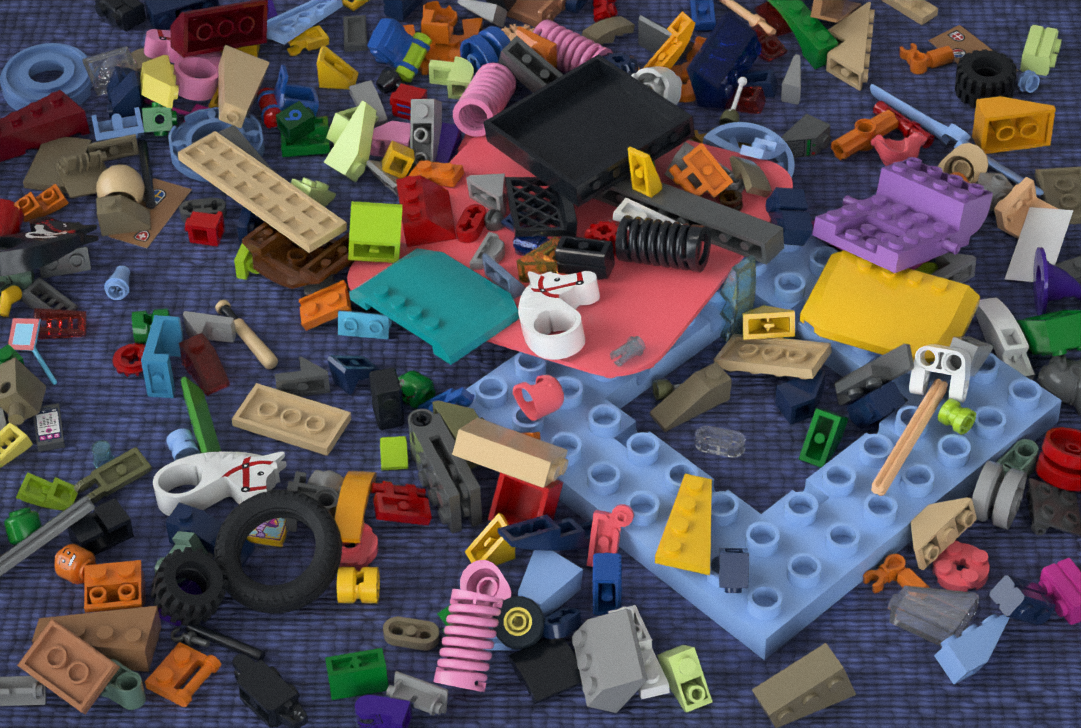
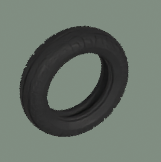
M270 490L256 494L240 503L231 511L221 525L214 547V561L219 560L222 563L220 569H225L227 573L225 580H228V587L226 591L243 606L263 613H286L298 610L315 601L332 583L340 566L342 556L341 534L332 514L316 499L293 490ZM276 518H292L306 524L315 535L316 548L310 565L300 576L284 584L265 585L252 580L243 572L241 566L242 547L249 534L256 527Z

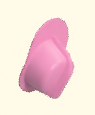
M486 560L475 561L469 564L462 573L460 579L461 590L499 597L504 600L511 597L512 592L508 582L499 568L492 562Z

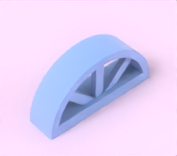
M733 122L720 125L708 132L703 137L702 142L706 145L740 153L741 148H739L737 142L752 144L755 137L764 139L765 135L779 138L778 143L787 145L779 135L770 129L747 122ZM787 145L786 150L775 157V159L779 162L776 164L783 167L792 178L795 165L794 157Z

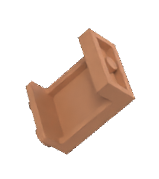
M517 0L510 11L507 12V16L536 28L543 20L549 19L553 21L561 11H564L566 0Z

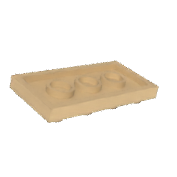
M733 334L714 358V363L717 362L722 369L730 372L744 371L751 374L763 373L773 374L777 377L791 376L800 379H813L832 353L831 343L784 338L743 340V334Z
M256 383L233 416L232 425L328 456L351 421V412Z

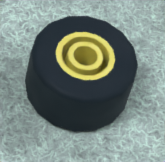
M513 596L503 600L502 608H499L501 614L493 616V618L499 621L498 626L493 627L497 632L496 637L505 646L515 650L524 649L536 644L542 637L545 622L540 607L533 600L524 596Z

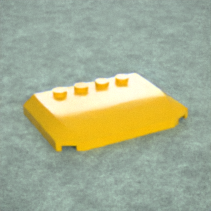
M843 250L831 254L800 313V321L803 324L805 321L814 327V332L820 337L881 355L890 352L902 344H910L914 363L915 354L919 348L929 344L950 347L953 337H964L978 308L980 296L969 285L909 268L893 273ZM927 350L925 352V360L929 364L935 361V355L932 351Z

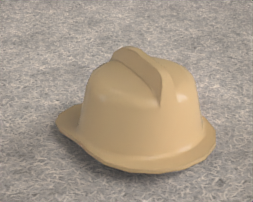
M965 143L950 152L940 162L938 167L942 168L943 172L947 174L954 172L963 173L970 183H976L980 173L987 172L988 159L985 152L979 146Z

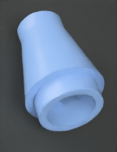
M118 266L104 285L107 296L113 300H121L129 294L130 270L126 266Z

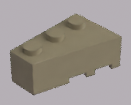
M824 643L752 689L758 703L775 728L856 695L844 667L827 643Z

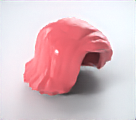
M913 132L908 138H904L901 141H895L890 138L885 139L882 135H876L871 140V145L875 147L883 164L888 166L894 162L906 160L908 157L918 158L920 148L927 142L928 138L920 132Z

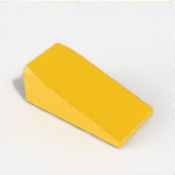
M629 147L628 156L632 189L652 198L663 188L650 155Z

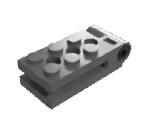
M427 409L412 411L408 416L411 458L417 465L418 477L422 487L427 486L431 504L438 507V514L442 524H447L452 534L462 531L461 515L463 518H468L472 527L482 524L480 486L466 460L452 455L455 441L439 413L433 414Z

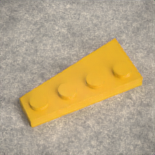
M690 474L684 475L655 554L656 564L710 575L712 479Z

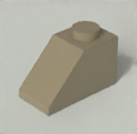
M122 195L96 198L97 217L102 236L151 230L150 209Z

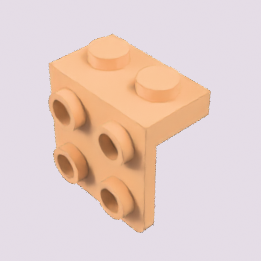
M1025 177L994 208L997 228L1019 239L1029 207L1058 208L1037 198L1034 180Z

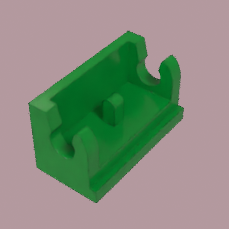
M382 648L325 657L332 700L387 691L389 685Z

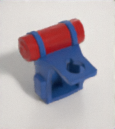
M281 65L275 88H263L257 93V104L261 110L262 121L267 128L277 127L276 114L298 101L305 107H309L315 117L319 108L318 95L314 87L287 84L288 73L285 65Z

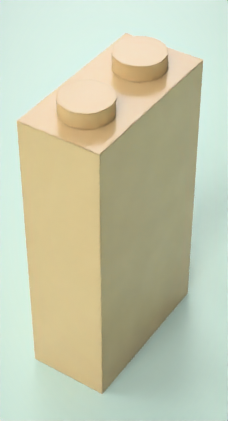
M478 417L458 430L452 453L454 456L542 488L552 481L555 482L560 475H564L568 466V459H565L567 449Z

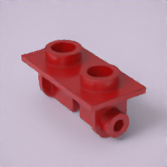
M593 0L595 8L593 9L594 21L599 22L617 16L618 12L615 6V1L617 0Z

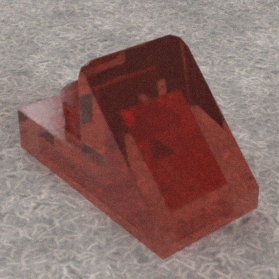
M769 1L755 7L756 13L763 17L767 24L776 29V37L793 32L782 15Z

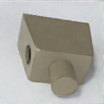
M15 357L0 364V407L8 414V421L11 424L20 425L24 420L40 412L46 385Z

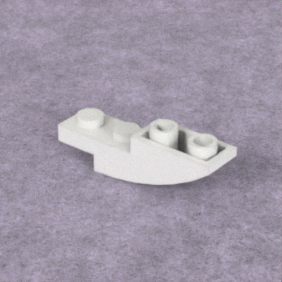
M998 298L980 300L975 314L987 344L994 347L997 358L1033 380L1035 374L1027 356L1029 345L1016 319Z
M636 605L608 611V614L623 609H630L632 612L648 679L638 690L641 699L670 693L669 683L652 649V639Z

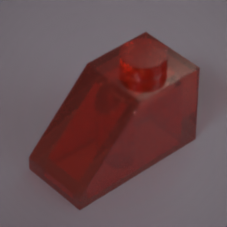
M203 333L179 343L182 365L207 396L230 385L214 347Z

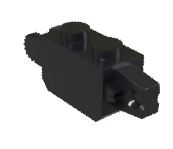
M238 654L233 657L232 663L235 668L234 675L239 687L240 700L268 727H278L283 723L289 728H300L308 723V716L299 705L298 698L300 695L293 684H287L281 678L276 668L273 666L269 667L262 660L255 663L245 654Z

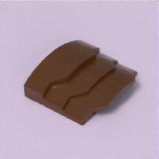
M266 222L242 239L244 246L252 253L253 268L271 281L290 289L309 284H320L331 274H337L344 267H350L355 261L348 260L349 232L338 241L332 239L310 253Z

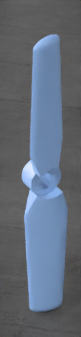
M870 85V91L876 99L884 101L888 106L909 120L918 122L921 128L934 135L947 145L950 139L956 143L954 148L961 144L970 143L968 141L971 136L958 126L951 123L948 127L878 86ZM986 155L988 167L998 173H1003L1005 177L1016 184H1019L1024 179ZM1035 185L1036 195H1043L1044 191Z

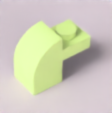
M457 56L454 62L431 59L429 63L430 83L447 85L448 98L459 100L474 77L472 64L468 60Z

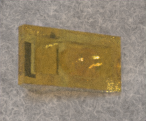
M553 237L516 260L519 281L530 283L528 278L529 271L539 275L550 271L558 274L555 249L560 241L559 238Z

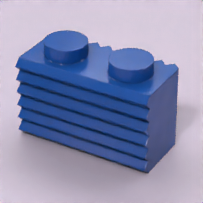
M595 553L593 555V614L596 616L608 614V611L621 608L622 556L619 553Z

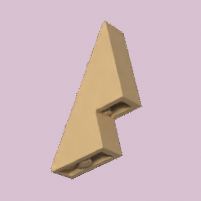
M867 2L828 29L830 34L837 40L838 45L827 53L826 71L859 91L862 90L863 83L868 82L869 69L865 68H869L870 54L867 53H871L872 39L867 38H872L875 10L870 9L871 2Z

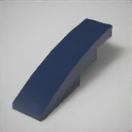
M543 515L498 528V534L511 547L541 551L580 549L589 547L592 521L577 524L570 517L554 522L548 515Z

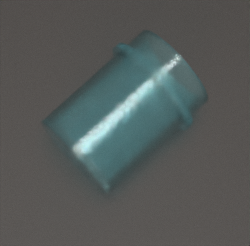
M99 440L92 445L93 465L96 469L114 459L109 442Z

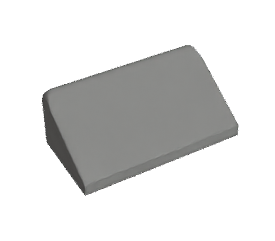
M368 160L366 165L373 175L398 196L396 179L400 178L382 171V162Z

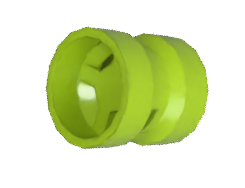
M953 398L948 399L938 413V421L946 426L951 425L953 430L960 435L966 434L976 419L975 411L968 407H961V403Z

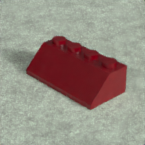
M251 0L182 12L171 25V48L184 58L223 51L225 45L232 48H241L267 43L268 0Z

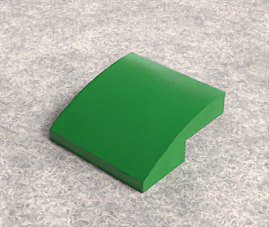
M328 116L315 117V131L293 144L281 133L282 157L330 153V141L326 138L329 131Z

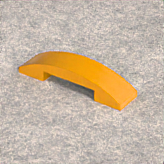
M683 11L667 28L672 35L643 68L661 66L670 69L682 55L695 26V22Z
M348 471L344 478L335 514V521L341 534V540L344 543H360L364 529V515L371 493V484L376 482L377 472Z

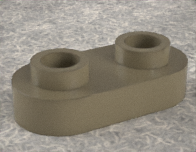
M397 616L388 619L383 625L384 639L393 646L431 650L440 641L439 628L430 621Z

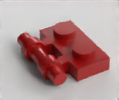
M382 481V483L372 482L370 491L375 493L373 503L376 520L429 526L432 516L429 500L425 498V488H418L415 484H405V486L393 485L390 481Z

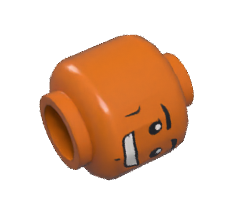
M66 545L55 556V572L59 577L71 583L83 584L85 565L96 564V558L91 551L79 545Z

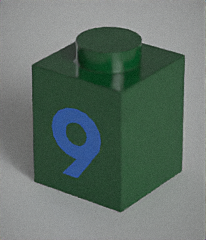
M300 101L276 114L278 130L291 144L315 131V115L309 107H305Z

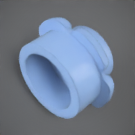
M1026 70L1018 77V86L1021 92L1027 91L1031 93L1039 86L1040 79L1034 71Z

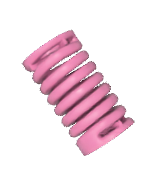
M549 19L540 22L533 31L537 35L541 33V37L557 44V70L564 74L598 54L600 56H606L607 53L613 54L611 49L602 47L601 44L580 36V34L566 29L564 26H559L558 23Z
M487 63L480 67L453 109V119L458 129L469 136L479 137L486 135L484 121L503 111L516 90V79L511 70L499 63Z
M452 589L451 605L448 608L451 615H448L446 618L447 623L450 625L444 628V633L448 636L442 638V644L446 647L440 649L439 653L443 658L437 661L439 667H436L433 682L485 692L486 683L484 682L487 681L488 677L486 674L476 671H488L490 668V664L483 660H490L492 658V653L485 649H492L494 642L486 638H495L497 632L488 627H497L499 621L496 618L483 614L499 616L501 614L499 608H502L504 599L471 591Z

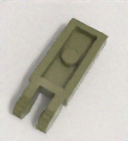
M134 447L91 471L90 475L74 485V489L77 493H82L96 483L99 488L87 494V497L94 504L104 496L107 497L151 472L152 466L139 449Z

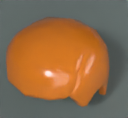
M431 1L423 5V16L426 9L435 10L436 22L447 23L452 27L457 24V12L452 10L450 5L447 8H442L439 1Z

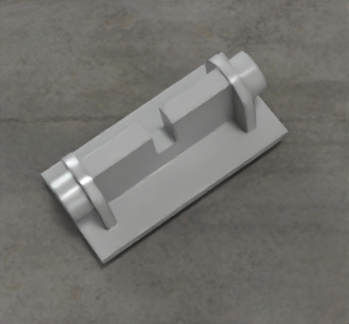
M398 671L395 672L394 686H388L386 696L407 700L410 703L413 702L414 708L428 712L432 716L435 714L440 715L441 713L446 714L448 689Z
M32 676L0 677V706L46 705V686Z

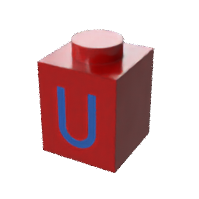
M401 83L390 96L393 116L411 120V99H427V90Z

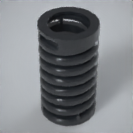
M625 215L620 221L616 234V255L619 261H634L635 263L653 264L654 266L662 265L666 268H681L686 271L691 269L694 272L701 273L708 262L711 234L707 226L690 225L688 223L681 225L679 222L672 224L671 221L663 222L659 219L653 221L651 218L643 220L642 217L638 216L633 219L632 216ZM628 226H629V231H630V232H629V242H628V246H627V230H628ZM702 241H704L703 253H702V256H701L700 260L698 261V258H699V255H700V251H701Z

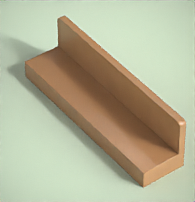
M813 0L810 17L838 23L859 9L862 4L848 0Z

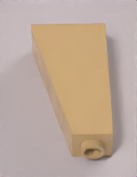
M225 45L218 65L219 120L242 128L262 85L270 62Z

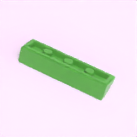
M181 377L183 396L200 453L221 451L203 390L187 377Z

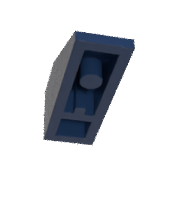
M179 502L165 521L169 543L175 545L172 538L178 531L192 532L197 535L207 552L214 555L216 538L223 523L203 510ZM245 540L241 551L242 567L255 550V545L248 540Z

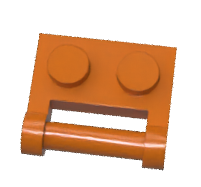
M179 642L145 681L146 688L182 707H187L192 701V695L211 673H216L219 670L221 662L213 655L207 656ZM198 667H201L183 689H180Z

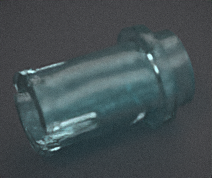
M631 336L625 344L610 353L611 359L613 360L622 355V357L614 362L617 366L621 367L634 356H641L646 348L645 343L639 336Z

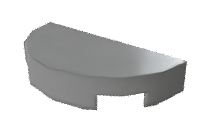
M488 232L469 262L471 270L484 269L482 254L484 253L497 263L504 258L505 245L499 239V235Z

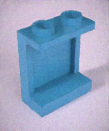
M154 315L141 359L148 397L174 398L176 390L170 356L184 357L186 353L179 317Z

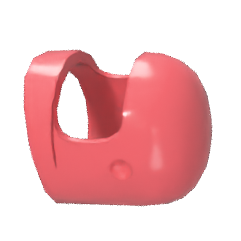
M551 375L538 376L535 385L521 382L513 387V395L524 414L532 421L557 411L564 402L562 386ZM522 388L531 395L532 401L527 402L524 400Z

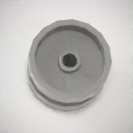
M990 460L987 461L980 473L972 497L977 520L985 522L992 514L993 525L1008 530L1015 519L1022 501L1027 472L1011 468L1004 476L1002 464Z

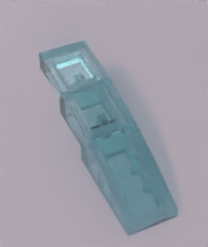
M753 255L732 267L720 292V295L726 301L720 313L726 324L720 335L726 342H728L733 334L743 332L742 313L753 309L756 291V262Z

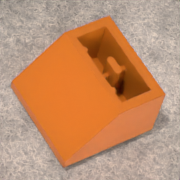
M141 560L85 565V613L143 607L146 603L145 577Z

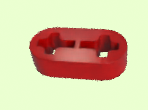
M473 204L464 209L455 228L458 241L472 243L479 238L485 227L486 209L483 205Z

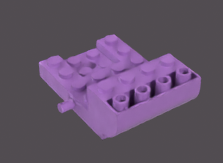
M908 157L906 160L882 167L876 195L864 200H857L846 195L843 199L844 206L816 216L812 235L893 273H897L949 252L956 255L959 253L960 248L969 245L970 236L979 230L988 215L993 193L985 190L980 184L964 181L959 175L947 174L940 167L926 165L919 158Z

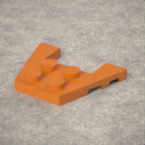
M463 19V35H452L449 45L431 43L430 50L418 69L422 75H429L431 59L454 62L456 56L461 57V42L473 35H478L483 28V19ZM414 24L402 25L411 36L415 34Z

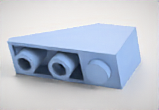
M995 613L982 621L981 626L977 627L976 624H973L961 633L962 636L957 638L954 634L941 642L943 648L934 656L953 684L972 676L988 662L1010 617H1006L1004 614L998 617Z

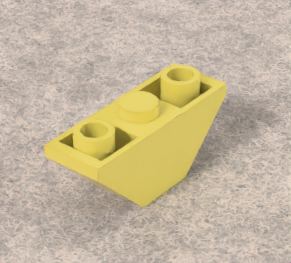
M162 55L142 63L139 86L141 95L167 108H172L173 100L178 99L179 87L176 85V75H173L174 65L170 64L168 55Z

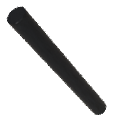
M140 140L138 142L142 179L145 185V202L148 209H153L156 207L148 145L146 140Z

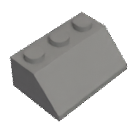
M623 609L588 619L572 636L587 707L617 713L648 680L631 610Z

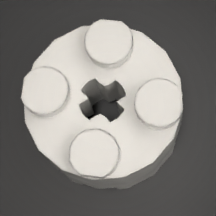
M661 66L647 67L631 75L677 106L681 98L682 81L672 70Z

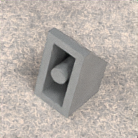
M970 336L953 337L950 347L960 348L969 353L971 357L970 377L976 375L993 349L992 345ZM953 355L951 364L954 368L959 369L962 365V360L959 356Z

